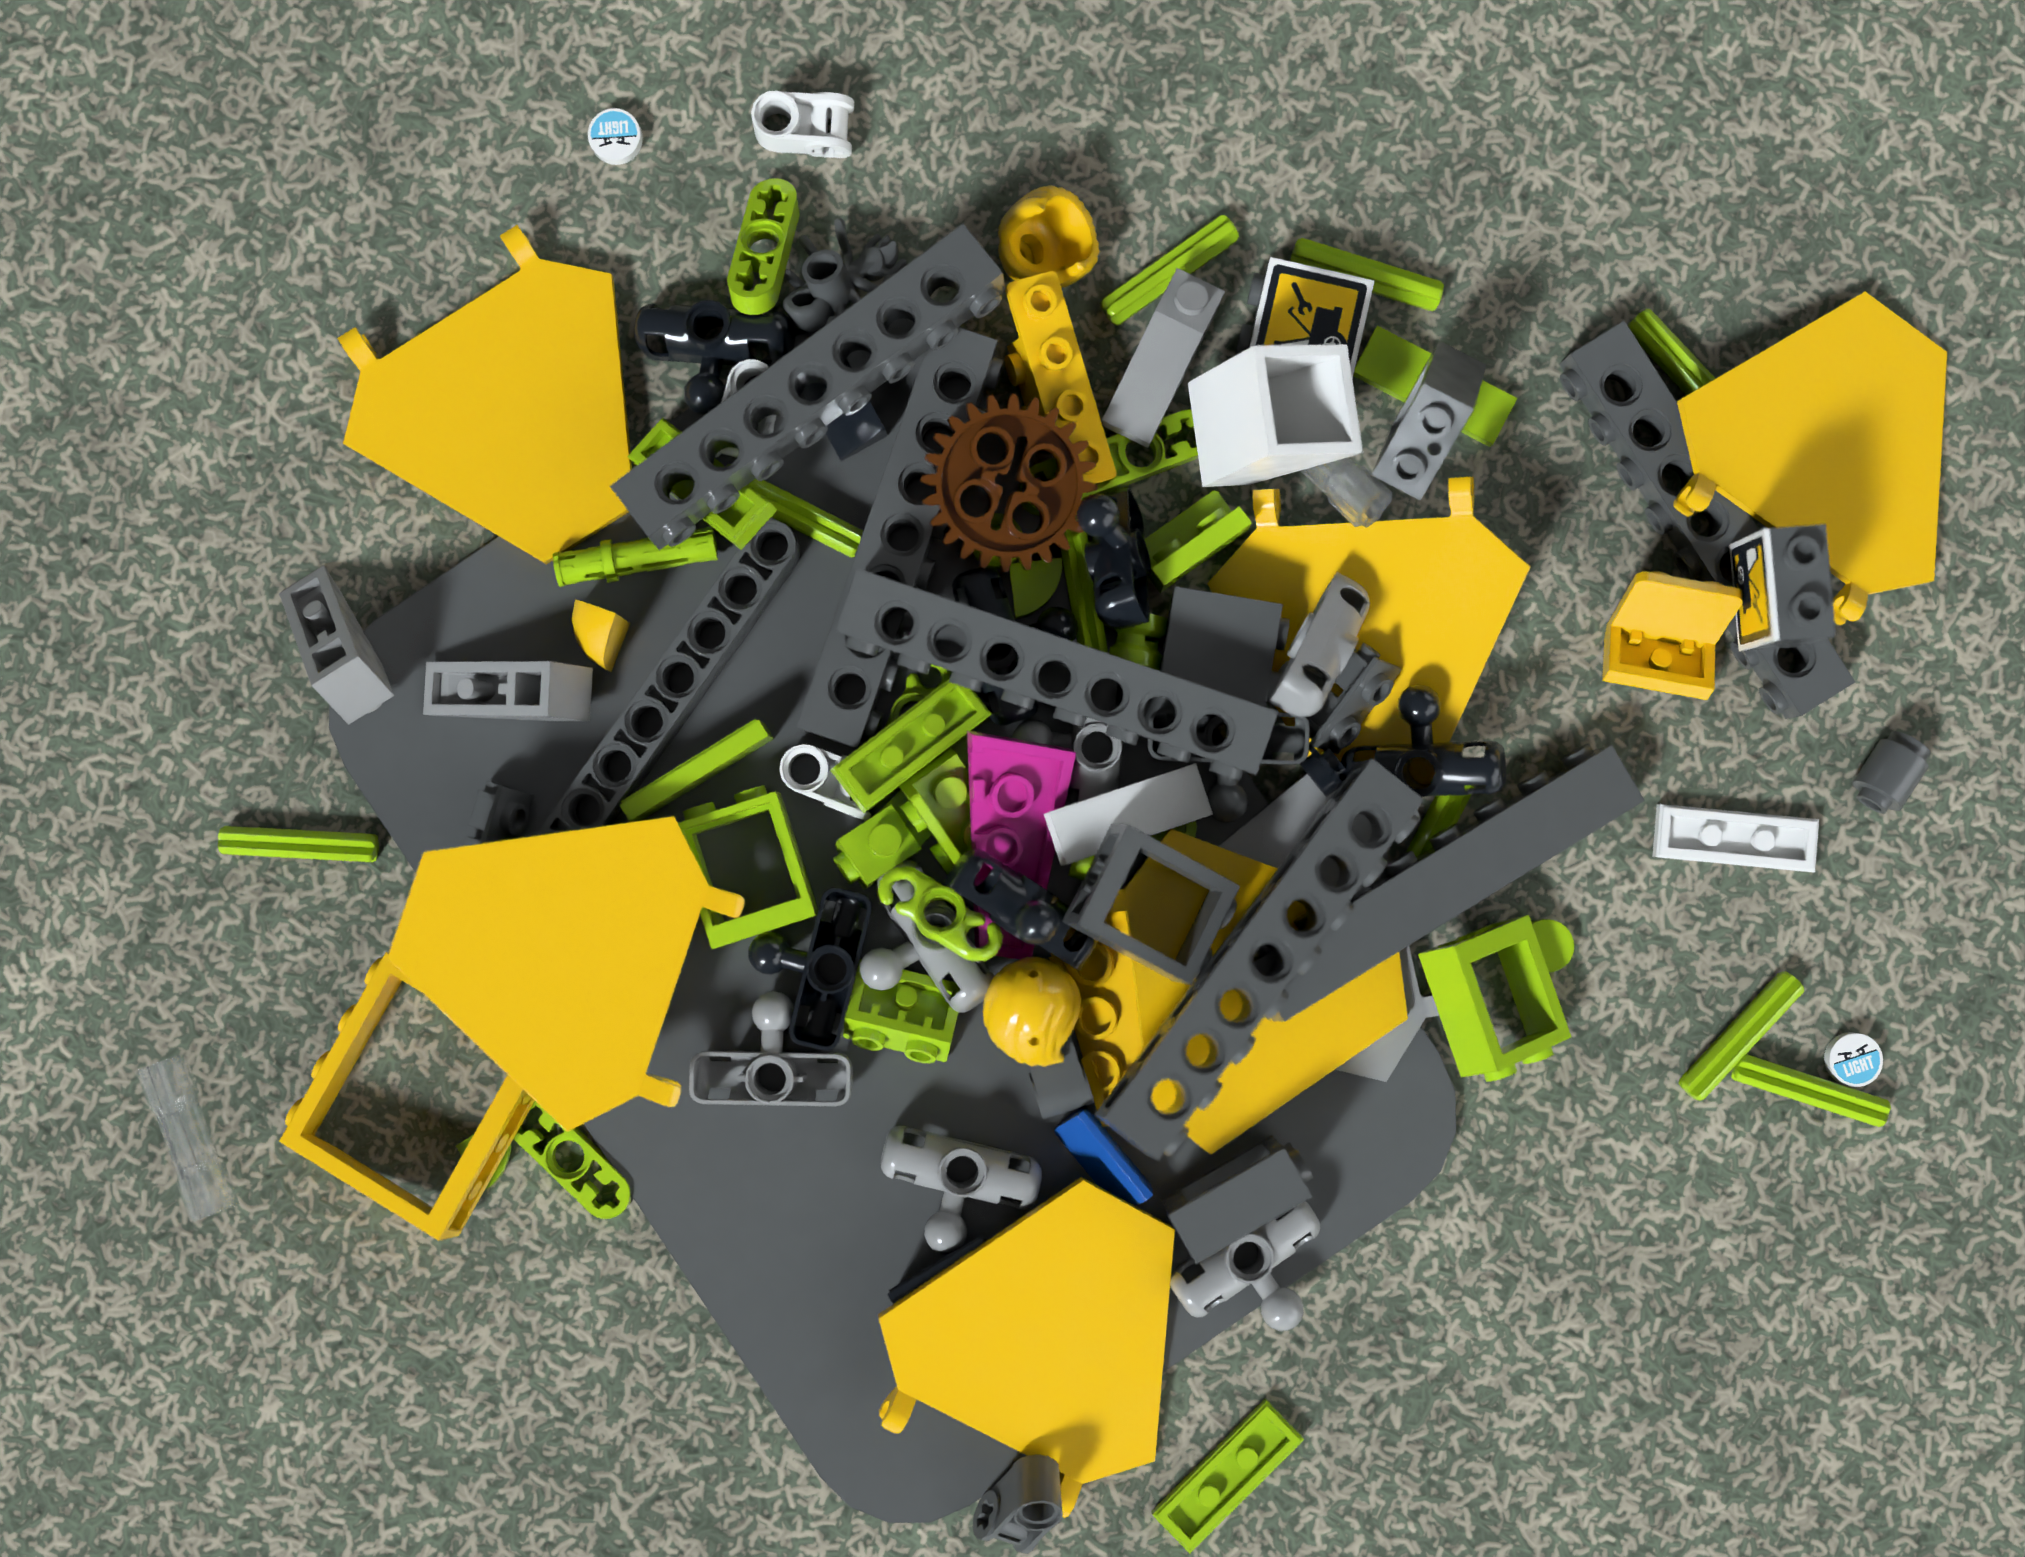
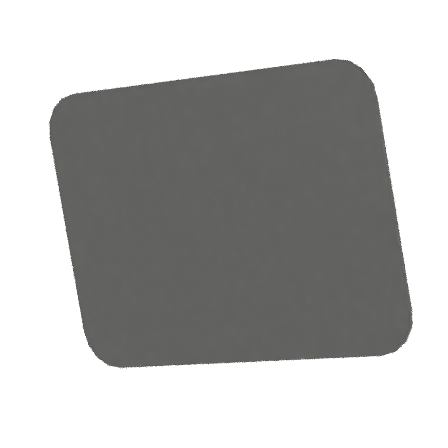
M906 318L897 319L890 324L887 331L893 335H904L911 331L915 323ZM803 331L795 337L794 349L817 331ZM861 350L854 351L847 356V360L851 368H860L869 361L871 354ZM925 353L914 360L915 365L913 369L902 379L894 383H889L887 380L870 393V402L886 430L887 437L840 461L825 433L815 444L807 448L799 446L785 456L782 467L772 476L765 479V481L864 531ZM770 354L762 360H771ZM757 376L750 377V378L745 382L744 386H745L746 384H748L750 381H752L754 378H756ZM951 377L943 383L941 392L947 398L960 399L967 395L971 385L964 378ZM802 391L800 398L803 399V400H805V401H807V399H806V397H805V395H804V393H803V391ZM986 391L980 407L986 409V401L989 396ZM689 408L669 423L683 432L705 415L696 413ZM776 415L773 433L780 428L783 422V418ZM933 427L927 431L923 442L933 450H942L943 448L936 443L933 436L936 433L951 437L953 434L945 427ZM985 434L978 440L976 450L983 462L995 465L1004 458L1006 448L999 436ZM1017 439L1014 448V455L1008 473L995 477V484L1002 487V495L994 513L1004 514L1008 496L1012 492H1017L1019 482L1015 480V474L1025 451L1019 439ZM638 442L637 444H635L634 446H632V447L630 448V452H631L640 442ZM721 453L715 459L726 466L727 464L734 463L737 457ZM1032 458L1029 460V468L1035 465ZM922 476L912 479L906 489V494L917 501H922L935 492V486L920 482V477ZM971 485L963 490L960 496V505L967 515L979 517L988 509L989 497L983 488ZM670 494V499L678 500L672 494ZM1021 504L1015 507L1012 519L1018 523L1022 533L1029 534L1036 530L1040 523V516L1029 513ZM629 512L569 551L600 546L601 540L611 539L613 543L640 540L648 536ZM703 519L694 524L696 529L710 526ZM788 526L796 536L801 547L800 559L796 567L637 791L752 720L756 719L765 723L774 738L772 741L643 820L674 816L677 823L685 821L683 811L710 802H714L716 810L736 804L735 794L765 785L767 794L774 791L781 793L818 909L823 894L831 888H841L862 893L872 901L873 911L861 959H863L873 949L882 947L894 950L907 942L878 900L876 894L878 880L865 890L858 881L850 885L840 873L833 860L839 854L835 848L837 840L864 823L865 820L825 806L822 801L795 792L786 786L779 770L784 754L794 746L802 744L811 745L841 757L842 755L849 756L857 750L801 731L796 727L854 557H849ZM898 527L891 533L889 545L897 551H908L917 544L919 534L912 527ZM713 528L719 560L619 576V581L608 583L606 579L559 587L553 561L546 565L501 537H497L375 619L363 631L383 665L394 696L382 703L375 711L363 715L349 725L329 705V730L346 770L415 873L419 867L423 852L460 847L464 836L481 840L483 830L468 824L478 796V789L484 791L487 781L534 795L529 808V820L520 838L535 836L737 552L738 547ZM779 535L768 537L761 547L762 558L768 561L781 559L788 549L787 539ZM934 538L928 556L929 559L935 560L936 563L926 592L955 601L952 591L954 578L962 572L979 567V561L974 557L973 553L965 559L959 557L963 541L959 538L947 545H944L942 540ZM1054 543L1051 544L1049 549L1052 559L1062 558L1061 549ZM1037 553L1031 554L1032 561L1042 560ZM1063 560L1061 579L1051 599L1035 613L1018 619L1015 618L1010 571L1001 572V569H997L1002 577L1015 622L1026 626L1037 623L1041 613L1050 607H1062L1072 613ZM883 576V577H885V578H887V579H890V580H893V581H896V582L901 583V582H900L898 579H896L895 577H892V576ZM997 578L990 579L996 600L1003 598ZM751 579L738 580L730 590L732 603L744 605L751 602L757 593L755 581ZM965 588L957 589L960 603L970 606ZM575 599L616 613L630 622L611 672L588 659L576 642L572 625ZM711 622L702 628L699 640L703 648L713 649L723 643L725 638L724 625L720 622ZM1103 623L1109 653L1110 647L1116 644L1118 633L1114 628ZM956 626L943 628L936 637V648L944 657L959 655L966 645L964 632ZM1002 643L994 646L989 651L987 659L1000 661L1006 658L1010 652L1011 645ZM1158 643V651L1162 655L1163 649ZM895 652L893 659L898 661L900 653ZM552 661L593 668L590 721H539L423 715L426 662ZM1048 662L1039 672V683L1049 693H1060L1070 684L1071 672L1062 662ZM689 665L676 667L669 676V686L674 693L687 691L694 682V673ZM900 665L892 691L889 692L882 689L876 710L884 712L878 733L885 728L894 703L906 689L907 676L911 673H916L923 686L933 688L942 679L941 673L937 668L931 666L929 673L925 674ZM849 676L843 679L837 689L840 702L852 705L861 701L866 693V684L862 678L857 676ZM1117 684L1115 706H1119L1123 698L1122 688L1119 684ZM974 690V692L978 695L981 701L985 704L982 690H980V692ZM995 691L988 692L987 696L992 713L1000 712ZM1155 696L1149 699L1143 708V716L1146 723L1149 725L1150 716L1157 710L1174 709L1172 703L1163 697ZM1038 701V710L1031 718L1000 726L995 724L989 716L972 731L1012 738L1014 730L1020 723L1036 719L1044 722L1051 732L1072 734L1073 724L1053 717L1056 706ZM911 702L905 705L900 712V716L918 702ZM651 708L644 711L638 720V729L644 737L656 735L663 725V718L658 709ZM1167 714V722H1172L1174 714ZM1217 729L1214 736L1216 745L1224 739ZM1100 731L1092 732L1083 739L1081 745L1082 753L1088 761L1094 763L1102 762L1111 754L1112 742L1105 733ZM1139 735L1136 745L1123 741L1118 789L1196 763L1207 795L1210 788L1217 783V773L1209 770L1212 762L1189 761L1186 763L1183 761L1155 759L1149 753L1148 738ZM625 752L614 754L607 763V772L615 782L624 780L631 771V761ZM809 754L798 756L791 764V776L798 784H811L820 774L819 761L816 757ZM1246 771L1243 772L1241 780H1238V784L1243 787L1248 796L1249 803L1244 815L1238 820L1228 823L1218 821L1211 815L1196 820L1197 831L1195 838L1219 846L1269 805ZM897 787L868 811L872 814L871 817L876 815L901 788ZM1071 788L1069 805L1078 803L1079 789ZM591 795L582 798L576 807L577 818L585 826L593 824L600 814L598 801ZM622 811L613 825L632 821H629ZM770 811L697 834L713 887L739 894L744 898L745 904L739 917L797 899ZM932 835L921 846V851L908 860L917 862L922 867L924 874L943 886L949 887L944 883L948 875L929 849L937 843ZM1055 849L1047 890L1070 907L1083 880L1068 876L1071 863L1061 866ZM1138 852L1121 889L1127 885L1148 856ZM892 889L894 901L889 906L893 909L897 902L901 900ZM959 894L964 904L971 911H974L973 902ZM826 901L821 921L831 923L836 902ZM945 901L947 906L951 907L955 911L954 907L949 902ZM866 909L861 911L857 928L859 930L863 929L867 913ZM722 914L724 922L736 919ZM699 915L646 1072L678 1081L681 1084V1094L678 1103L674 1107H668L637 1096L584 1123L609 1163L627 1180L632 1197L820 1478L849 1507L885 1522H933L966 1508L979 1500L1005 1476L1017 1460L1027 1455L919 1400H916L910 1418L901 1433H893L885 1429L881 1424L882 1419L879 1416V1409L885 1398L897 1384L878 1314L893 1305L887 1295L890 1293L888 1290L949 1255L934 1251L927 1244L924 1236L925 1225L928 1219L934 1213L940 1211L944 1191L887 1177L881 1170V1157L886 1136L893 1127L906 1126L1027 1155L1038 1161L1042 1169L1041 1186L1036 1202L1030 1208L1018 1209L1006 1204H995L965 1197L961 1217L967 1227V1238L963 1244L964 1246L977 1237L989 1240L1081 1177L1096 1184L1054 1132L1055 1127L1075 1110L1043 1120L1029 1077V1073H1031L1029 1065L1026 1063L1021 1064L1009 1057L990 1039L983 1022V1002L967 1012L958 1013L946 1062L936 1060L934 1063H919L907 1058L904 1052L883 1048L879 1051L862 1049L853 1044L852 1040L844 1038L843 1031L839 1044L834 1049L823 1051L795 1043L790 1037L789 1026L783 1031L782 1052L842 1053L851 1060L853 1068L852 1092L849 1099L840 1106L697 1103L691 1098L689 1093L691 1059L696 1054L707 1050L761 1051L762 1030L757 1028L753 1021V1004L764 993L777 991L788 996L795 1007L803 974L785 968L772 975L757 971L748 959V948L752 940L758 935L711 949L701 915ZM817 916L768 932H775L781 935L787 941L789 947L808 952ZM931 924L932 926L939 928L945 927L940 924ZM972 927L967 932V935L975 945L974 927ZM922 934L923 938L927 942H930L932 944H940L934 940L925 937ZM1038 944L1034 945L1032 957L1050 960L1051 954L1049 951ZM827 953L820 959L818 971L825 981L839 983L845 977L846 964L839 955ZM993 956L984 961V963L995 976L1004 966L1019 959ZM919 960L903 968V970L929 976ZM950 973L943 978L944 980L955 982ZM800 1006L796 1020L797 1026H806L810 1006ZM836 1014L832 1030L833 1034L837 1035L842 1014ZM1420 1027L1387 1082L1333 1070L1212 1155L1208 1154L1186 1136L1173 1154L1168 1156L1163 1153L1159 1160L1145 1155L1111 1127H1103L1152 1185L1154 1190L1153 1196L1147 1201L1136 1205V1207L1166 1222L1175 1229L1171 1272L1192 1256L1170 1220L1161 1199L1271 1135L1282 1146L1290 1142L1293 1148L1298 1150L1313 1176L1311 1180L1305 1182L1312 1195V1198L1306 1202L1316 1214L1321 1225L1320 1232L1314 1239L1302 1244L1295 1253L1272 1268L1271 1275L1278 1285L1287 1288L1412 1202L1441 1172L1456 1134V1093L1438 1050L1423 1028ZM1073 1030L1070 1035L1077 1057L1082 1059L1083 1055L1075 1030ZM710 1056V1060L731 1061V1057ZM817 1058V1063H838V1059ZM766 1063L761 1066L758 1076L762 1086L769 1091L782 1090L786 1082L783 1069L773 1063ZM710 1088L708 1099H727L730 1096L731 1089ZM817 1090L816 1100L835 1101L837 1100L838 1090ZM1095 1103L1087 1105L1086 1107L1095 1116L1097 1112ZM904 1132L902 1143L923 1148L925 1138L920 1135ZM958 1156L949 1162L946 1173L952 1180L964 1182L974 1175L976 1162L967 1156ZM1010 1158L1008 1168L1029 1173L1030 1163L1021 1159ZM895 1170L896 1173L916 1177V1175ZM1001 1196V1198L1022 1202V1200ZM1286 1212V1213L1282 1214L1281 1216L1275 1218L1276 1221H1277L1278 1219H1280L1281 1217H1283V1216H1284L1285 1214H1287L1288 1212ZM1244 1242L1235 1249L1233 1254L1235 1267L1245 1269L1256 1262L1258 1257L1256 1243ZM1194 1263L1182 1271L1181 1276L1188 1284L1205 1272V1270L1199 1263ZM1248 1285L1226 1302L1219 1303L1203 1317L1191 1316L1170 1288L1163 1372L1261 1306L1262 1298L1253 1285Z

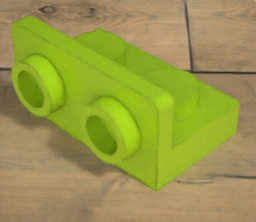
M1211 491L1145 538L1151 561L1149 579L1159 593H1162L1245 534L1252 522L1240 506L1232 511L1218 491Z
M953 749L944 753L899 786L909 800L900 807L918 833L926 828L929 829L937 841L929 849L947 875L963 853L971 850L969 771Z
M859 964L845 1015L843 1037L852 1040V1043L856 1046L870 1051L888 1048L904 1052L907 1058L919 1063H934L936 1060L946 1062L959 1012L949 1006L928 975L902 969L900 981L894 987L880 991L870 988L863 982ZM942 980L946 991L953 998L960 991V988L956 982Z

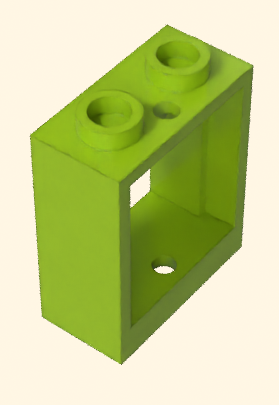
M765 785L735 794L736 804L716 810L714 802L687 809L683 811L685 821L678 823L708 884L713 886L697 834L770 811L797 895V899L724 922L721 913L702 907L700 915L711 949L817 916L818 913L817 903L782 795L776 791L767 794Z
M1529 915L1489 924L1418 954L1461 1077L1484 1074L1486 1082L1506 1078L1517 1072L1516 1063L1522 1061L1523 1064H1530L1547 1059L1554 1055L1552 1046L1571 1038ZM1495 952H1498L1527 1035L1500 1048L1471 965L1472 962Z

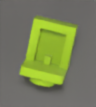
M891 804L839 838L835 844L839 854L833 860L840 873L850 885L858 881L865 890L886 872L920 852L922 848Z

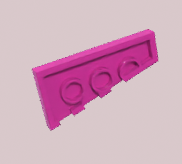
M967 731L971 849L985 851L1012 870L1022 873L1047 890L1055 846L1044 814L1065 807L1076 752L1070 748ZM983 862L974 880V886L979 885L993 868ZM973 903L974 911L983 914L986 919L984 925L974 927L975 947L981 948L988 942L987 926L993 923V921L989 919L990 913ZM1000 927L1003 935L1002 945L995 956L1019 960L1032 957L1035 944H1027Z

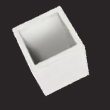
M1347 345L1252 346L1188 382L1202 487L1250 485L1363 452Z

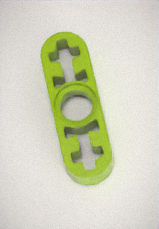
M772 178L761 181L753 187L749 195L727 277L731 302L738 311L744 314L758 315L765 313L775 306L779 298L800 216L796 189L791 183L783 179ZM774 201H781L775 207V220L769 219L767 210L772 209ZM762 239H771L778 243L773 250L766 253H757L750 249L755 242ZM753 271L759 273L761 284H756L753 291H748L753 285Z
M534 1101L531 1109L538 1107L543 1112L538 1119L539 1123L548 1132L554 1130L556 1124H558L563 1129V1133L552 1138L546 1145L544 1152L537 1146V1143L546 1137L535 1128L525 1132L520 1127L514 1140L590 1214L601 1219H610L621 1214L630 1205L633 1198L627 1180L609 1163L603 1152L579 1128L576 1127L567 1132ZM573 1141L581 1146L584 1152V1161L578 1170L568 1171L558 1165L555 1153L561 1142ZM594 1161L602 1167L601 1170L593 1174L602 1184L607 1185L614 1181L619 1185L620 1188L615 1194L620 1201L617 1206L610 1201L603 1206L598 1204L596 1198L600 1191L590 1180L585 1182L583 1188H580L575 1183V1180L581 1178L591 1169Z

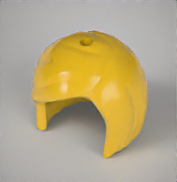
M1049 185L1030 191L1007 211L999 225V257L1005 272L1014 281L1055 271L1061 288H1064L1084 277L1098 262L1097 256L1100 253L1099 242L1096 239L1097 233L1092 217L1085 208L1084 203L1071 191L1063 187L1057 188Z
M1026 957L1007 964L991 980L983 1001V1022L990 1039L1009 1057L1021 1064L1026 1063L1030 1067L1035 1065L1046 1067L1064 1062L1065 1057L1061 1048L1072 1033L1080 1013L1081 997L1079 988L1075 980L1062 970L1058 964L1045 958Z

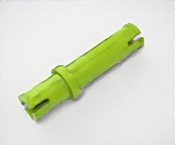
M708 526L707 528L695 529L693 534L682 543L673 547L667 544L661 550L648 537L613 543L611 539L601 540L600 546L553 553V565L559 587L579 582L606 579L608 583L619 581V576L697 562L719 560L713 527Z

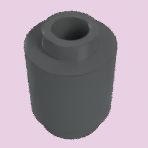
M1893 731L1888 739H1881L1852 783L1860 791L1857 799L1863 805L1878 813L1885 814L1888 809L1900 811L1929 768L1926 761L1931 754L1930 750L1917 739L1902 732Z

